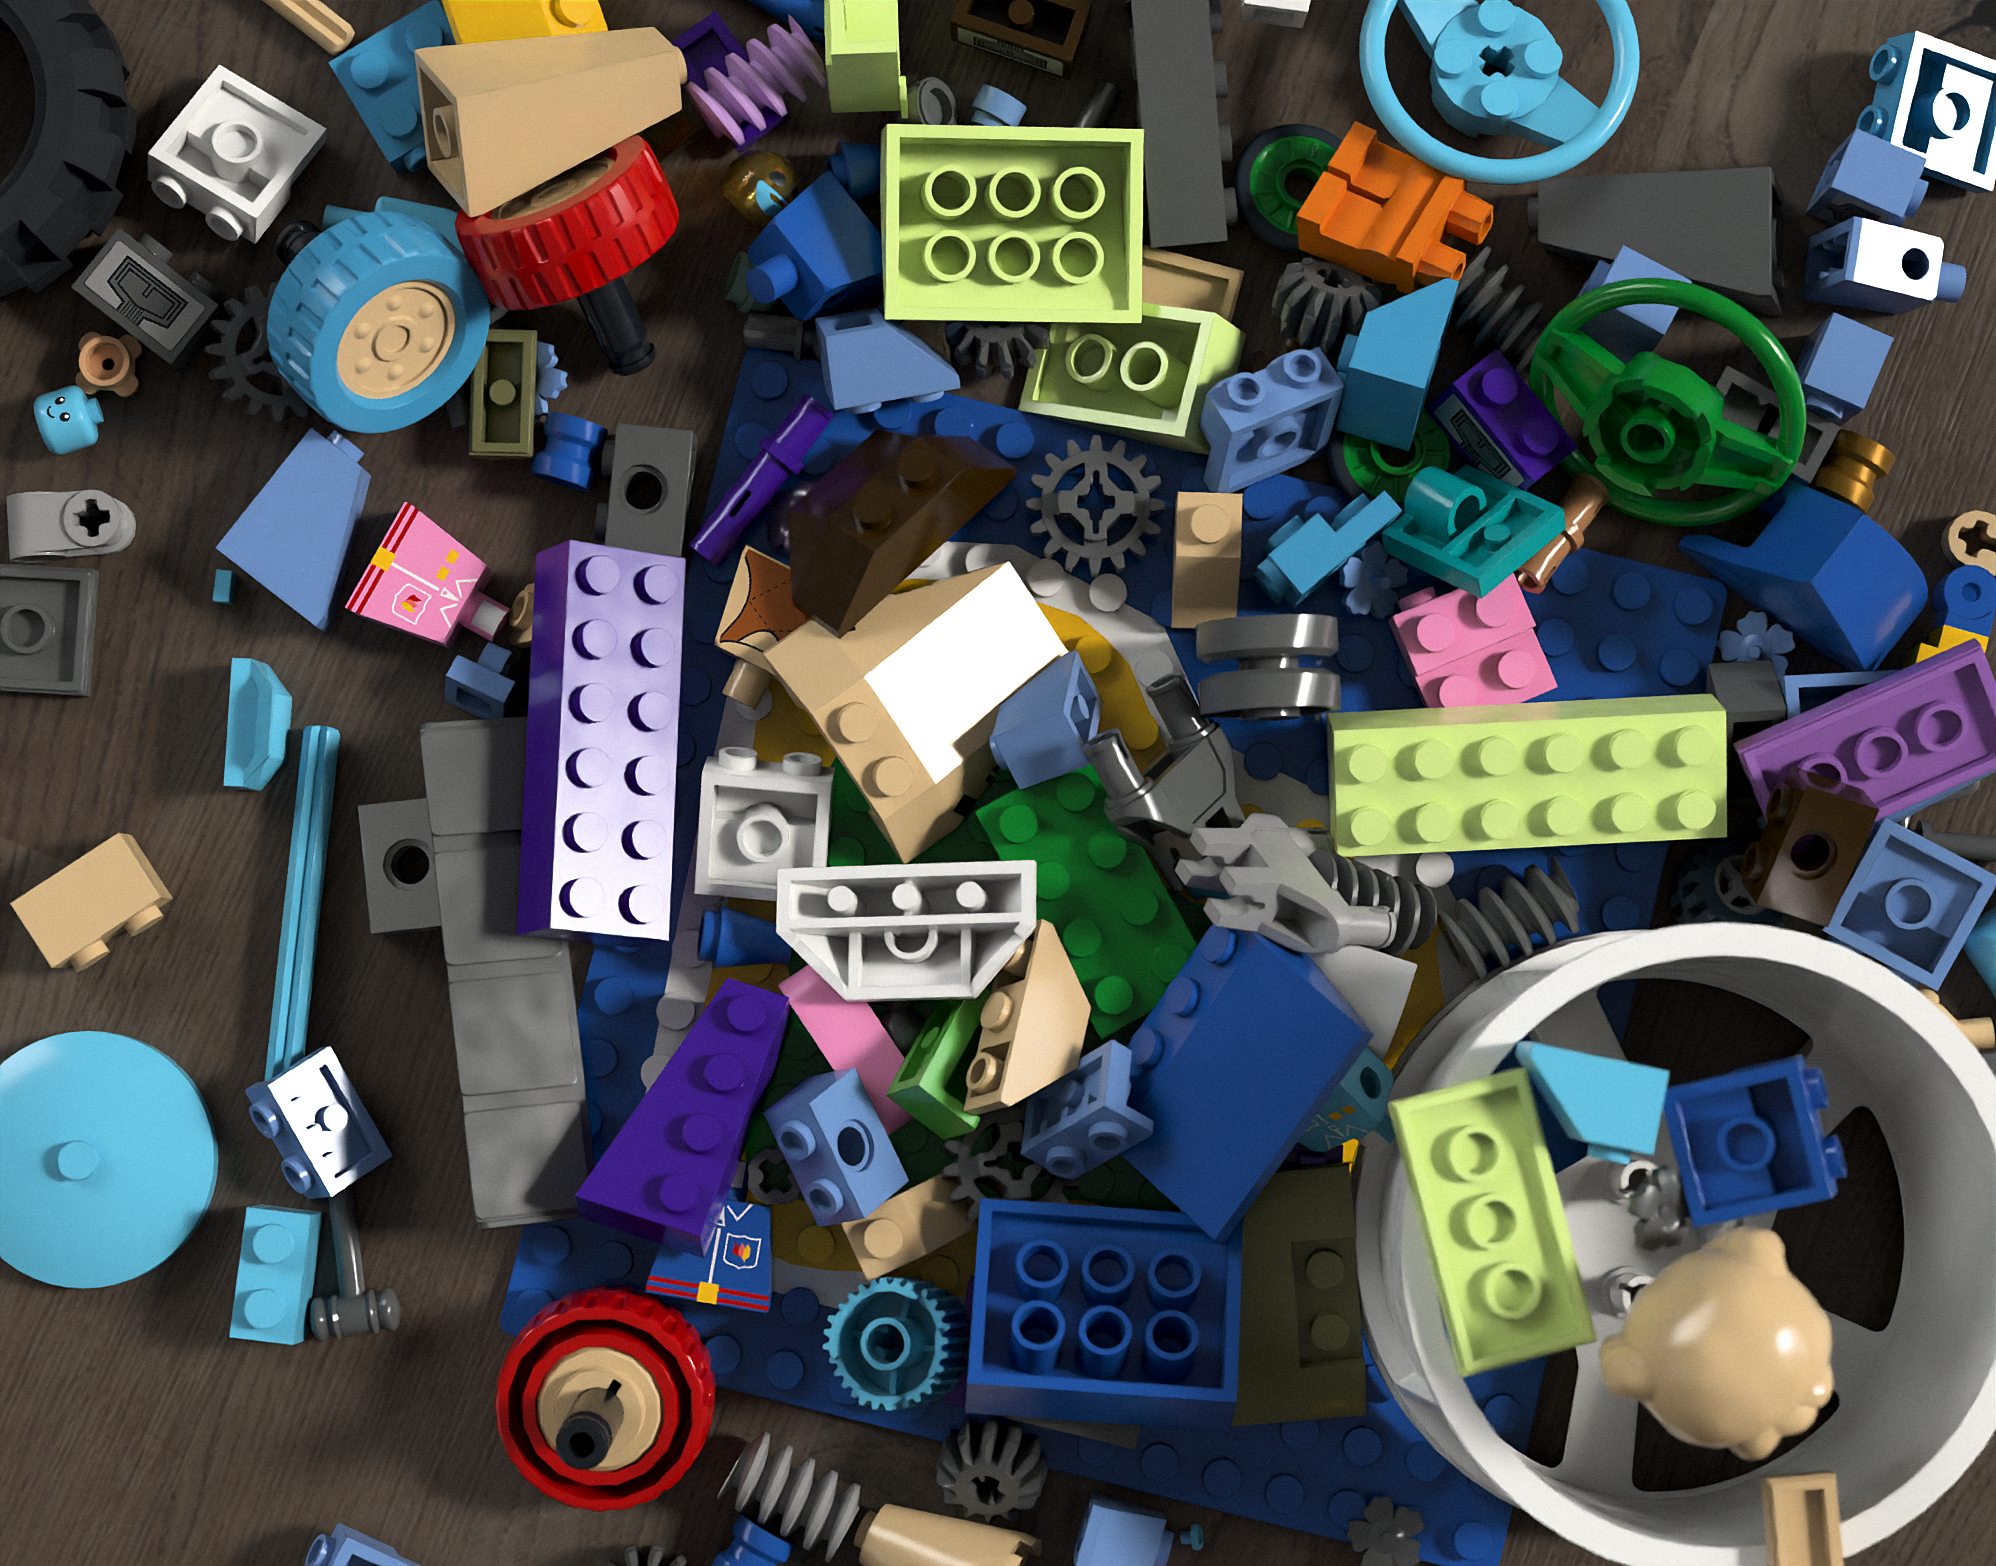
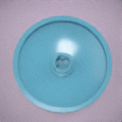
M79 1031L54 1035L24 1047L0 1065V1257L18 1271L39 1281L67 1288L85 1289L116 1285L138 1278L156 1269L176 1254L192 1237L208 1210L216 1185L219 1162L218 1141L211 1112L200 1090L183 1068L169 1056L141 1040L126 1035L99 1031Z

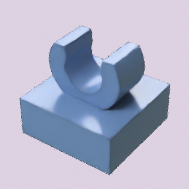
M488 642L477 664L457 655L446 674L444 701L482 719L507 718L513 708L515 682L506 678L511 668V665L507 663L512 656V652Z

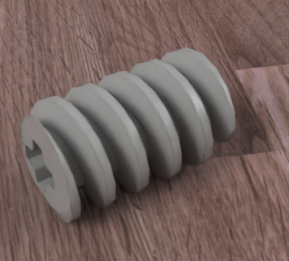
M766 1431L762 1432L751 1443L746 1444L716 1499L720 1500L730 1490L736 1488L738 1490L735 1503L736 1511L742 1513L755 1501L760 1502L757 1520L759 1524L764 1526L777 1514L783 1515L780 1536L787 1539L801 1526L804 1527L803 1549L809 1552L823 1539L828 1541L825 1562L829 1563L860 1508L858 1502L861 1486L852 1483L842 1493L836 1494L837 1472L830 1470L815 1482L813 1480L815 1459L808 1457L795 1469L791 1468L793 1447L786 1444L773 1456L768 1455L771 1434Z

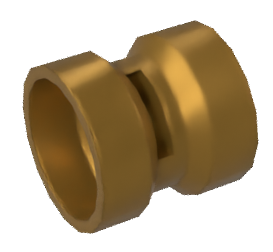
M1840 429L1829 448L1832 455L1827 466L1817 470L1808 487L1853 506L1866 515L1875 498L1872 491L1875 485L1874 480L1887 476L1895 461V457L1888 449L1872 439L1853 431Z

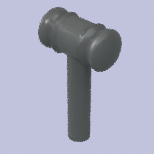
M349 1185L334 1196L328 1197L340 1296L333 1294L329 1300L316 1297L311 1303V1329L317 1340L321 1342L327 1341L332 1336L340 1340L346 1336L367 1333L377 1335L381 1329L394 1332L397 1330L401 1319L399 1299L391 1287L383 1288L379 1292H376L374 1289H370L368 1292L365 1291L353 1185Z

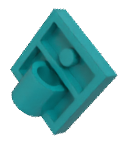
M1467 464L1453 475L1435 466L1426 467L1412 479L1404 499L1405 514L1382 532L1385 553L1482 599L1566 529L1564 508Z

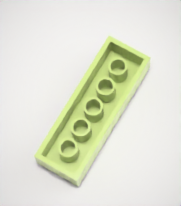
M1712 693L1326 713L1330 834H1332L1336 854L1344 857L1727 837L1726 710Z

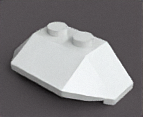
M1035 860L777 868L776 933L847 1002L976 999L1036 928Z

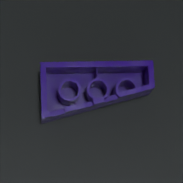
M730 978L725 980L576 1193L575 1199L581 1219L705 1259L792 1023L789 997Z

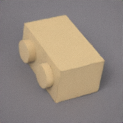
M117 833L10 904L51 968L67 969L72 965L75 971L79 972L105 957L110 952L105 943L126 930L130 937L161 920L163 914L159 908L173 898L134 837L129 834Z

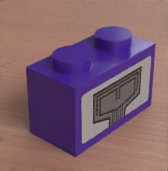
M1495 349L1454 381L1425 409L1472 467L1524 491H1527L1578 448L1498 349Z

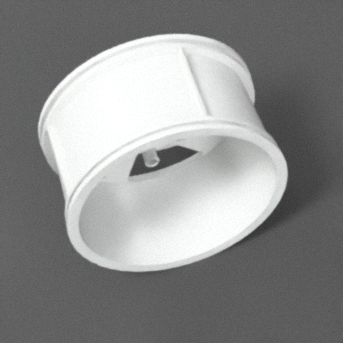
M1707 923L1678 925L1657 930L1641 929L1600 932L1561 940L1553 945L1533 950V954L1528 957L1523 954L1511 960L1510 966L1506 968L1499 966L1487 973V977L1479 978L1453 997L1428 1020L1404 1048L1390 1070L1394 1083L1388 1102L1490 1076L1492 1071L1515 1044L1527 1033L1534 1043L1628 1062L1597 999L1599 987L1607 982L1637 978L1677 979L1711 985L1737 993L1774 1010L1800 1027L1811 1037L1795 1056L1803 1054L1806 1069L1819 1067L1821 1070L1829 1101V1108L1817 1111L1824 1138L1856 1107L1865 1106L1876 1117L1894 1162L1902 1199L1904 1254L1901 1280L1892 1317L1888 1326L1883 1331H1871L1822 1309L1827 1315L1831 1326L1832 1349L1828 1363L1833 1374L1832 1390L1839 1396L1840 1403L1837 1411L1802 1443L1774 1461L1747 1474L1724 1482L1677 1491L1647 1492L1638 1490L1632 1483L1638 1400L1616 1397L1607 1389L1600 1369L1599 1350L1601 1349L1602 1342L1605 1337L1623 1331L1628 1310L1639 1291L1671 1263L1685 1255L1702 1250L1705 1243L1728 1228L1748 1226L1753 1229L1764 1228L1771 1230L1778 1211L1775 1210L1697 1228L1693 1227L1692 1219L1684 1218L1689 1225V1232L1679 1246L1671 1248L1660 1246L1654 1252L1646 1251L1643 1247L1636 1246L1637 1235L1634 1227L1642 1218L1628 1212L1627 1208L1630 1205L1629 1195L1638 1192L1642 1184L1652 1186L1653 1168H1660L1661 1165L1669 1166L1676 1174L1680 1175L1662 1107L1653 1155L1631 1152L1629 1165L1586 1156L1554 1175L1597 1341L1575 1347L1579 1368L1564 1456L1558 1466L1546 1467L1518 1452L1497 1436L1474 1402L1463 1378L1458 1375L1453 1353L1444 1330L1437 1291L1397 1138L1395 1137L1392 1143L1380 1153L1369 1147L1366 1148L1358 1142L1353 1156L1350 1178L1356 1226L1355 1243L1362 1335L1368 1352L1385 1386L1407 1419L1441 1456L1479 1486L1499 1499L1526 1511L1564 1538L1607 1559L1628 1566H1768L1760 1476L1823 1470L1835 1472L1843 1558L1853 1555L1891 1535L1925 1511L1960 1478L1984 1449L1996 1429V1077L1977 1049L1948 1016L1917 989L1883 966L1831 942L1804 933L1764 925ZM1387 1103V1106H1386V1109H1385V1112H1384V1113L1391 1118L1390 1111H1389V1107H1388V1103Z

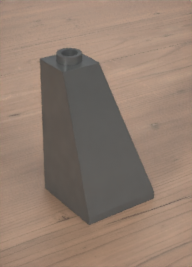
M1771 167L1547 178L1538 181V197L1529 198L1528 228L1530 236H1538V242L1548 254L1595 267L1599 260L1611 264L1624 245L1691 280V284L1712 290L1730 299L1748 312L1768 318H1784L1783 192Z

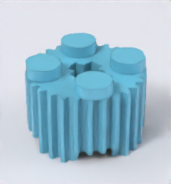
M882 1277L880 1279H873L870 1284L859 1285V1292H849L847 1294L849 1302L840 1303L838 1305L840 1311L836 1315L828 1316L827 1320L832 1326L831 1329H824V1335L829 1337V1342L823 1344V1349L830 1352L829 1362L836 1363L838 1366L833 1372L835 1377L843 1376L844 1378L841 1386L844 1389L853 1388L851 1396L859 1398V1404L862 1406L871 1405L872 1409H886L888 1411L928 1405V1402L937 1401L954 1390L956 1383L960 1380L957 1372L966 1370L967 1365L962 1359L969 1356V1350L965 1349V1344L970 1342V1336L964 1335V1330L969 1328L967 1312L958 1298L946 1296L947 1290L945 1288H935V1282L923 1281L919 1277ZM893 1333L902 1334L904 1339L902 1353L899 1347L891 1345Z

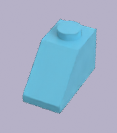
M1518 1042L1515 1056L1522 1067L1527 1069L1528 1076L1570 1139L1590 1143L1587 1156L1629 1165L1631 1152L1653 1155L1670 1071L1534 1042Z

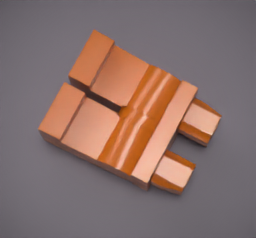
M1355 121L1330 160L1328 172L1324 171L1296 215L1298 246L1302 251L1377 281L1396 284V290L1408 295L1418 291L1421 284L1429 286L1445 278L1456 281L1461 279L1466 266V254L1445 244L1451 234L1477 246L1482 244L1493 224V206L1479 197L1468 193L1467 181L1438 171L1417 158L1379 142L1376 130Z

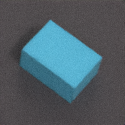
M216 569L212 601L221 604H233L235 572Z

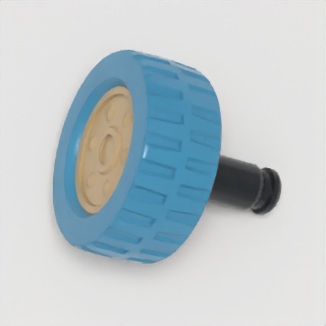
M376 211L350 217L322 233L315 224L305 220L293 222L281 231L276 241L275 252L278 259L287 266V269L282 275L270 303L267 321V340L269 341V351L272 360L277 365L278 371L307 404L324 419L332 422L339 428L358 433L374 434L394 431L420 421L441 407L458 391L473 371L485 346L490 325V304L472 264L448 239L421 219H416L409 214L389 211Z

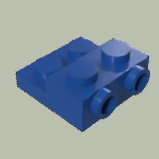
M1803 1054L1736 1069L1728 1074L1666 1087L1663 1110L1694 1228L1831 1199L1838 1191L1835 1179L1843 1178L1847 1175L1843 1152L1836 1135L1824 1138L1817 1111L1829 1108L1827 1090L1820 1068L1806 1069Z

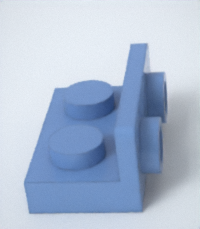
M1110 1040L1080 1058L1077 1069L1029 1095L1021 1155L1045 1167L1053 1175L1074 1180L1152 1136L1154 1121L1126 1106L1131 1090L1129 1076L1132 1050L1114 1040Z
M330 1046L315 1050L272 1079L257 1082L245 1089V1093L252 1103L249 1107L252 1121L265 1137L272 1138L284 1159L281 1162V1169L288 1183L295 1191L304 1194L308 1199L332 1197L392 1157L389 1148Z

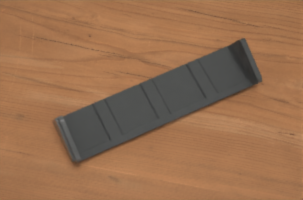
M528 717L432 722L421 724L420 744L433 842L443 945L449 981V997L459 1084L463 1103L473 1206L478 1228L484 1231L581 1219L575 1195L595 1168L569 941L516 935Z

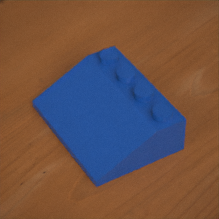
M1213 924L1206 931L1201 942L1177 976L1170 982L1163 996L1127 1045V1048L1132 1050L1129 1076L1131 1090L1126 1106L1153 1120L1154 1125L1152 1136L1123 1151L1120 1155L1213 1240L1224 1244L1369 1044L1374 1034L1307 953L1288 948L1258 932L1219 927Z
M980 1198L965 1413L1230 1432L1237 1405L1243 1218L1223 1244L1213 1240L1184 1212Z

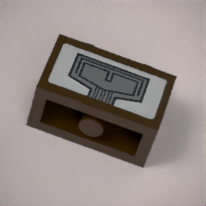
M957 0L950 20L951 40L1070 80L1090 24L1092 2L1086 0Z

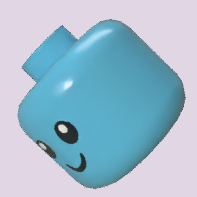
M70 385L42 394L36 398L33 405L35 419L42 439L48 450L58 456L90 447L96 443L99 436L97 424L104 422L103 413L96 398L88 400L80 387Z

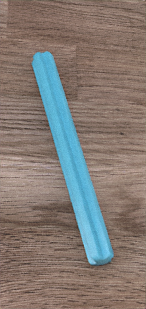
M310 725L306 726L303 730L264 1081L272 1079L305 1056L340 740L339 731L328 726Z

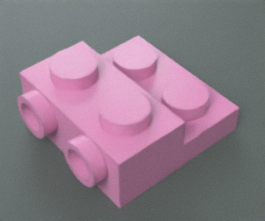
M1514 573L1482 599L1460 588L1437 597L1433 586L1397 601L1401 613L1392 616L1388 620V624L1424 708L1517 704L1558 687L1533 630L1536 624Z

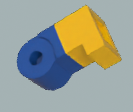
M1965 565L1956 568L1936 583L1931 599L1936 615L1928 644L1920 643L1909 649L1903 669L1973 638L1977 639L1985 653L1996 611V579L1988 570L1980 566Z

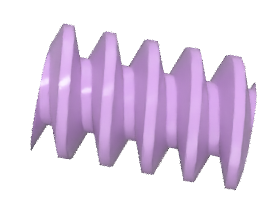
M789 14L788 21L792 34L777 24H772L767 28L770 49L755 38L746 42L749 63L735 53L725 56L729 77H726L713 67L706 69L704 77L708 89L707 92L692 81L683 85L693 106L719 141L720 137L725 134L739 146L744 144L745 139L741 123L745 120L758 130L763 131L766 125L762 108L768 106L781 117L786 115L787 111L783 94L787 91L801 102L808 100L803 81L807 77L823 88L828 86L822 59L802 28Z

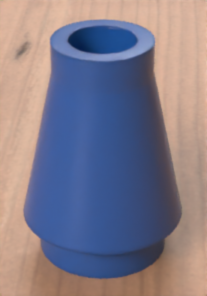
M720 905L718 911L703 910L698 934L697 961L712 962V969L774 963L788 965L792 947L776 933L775 923Z

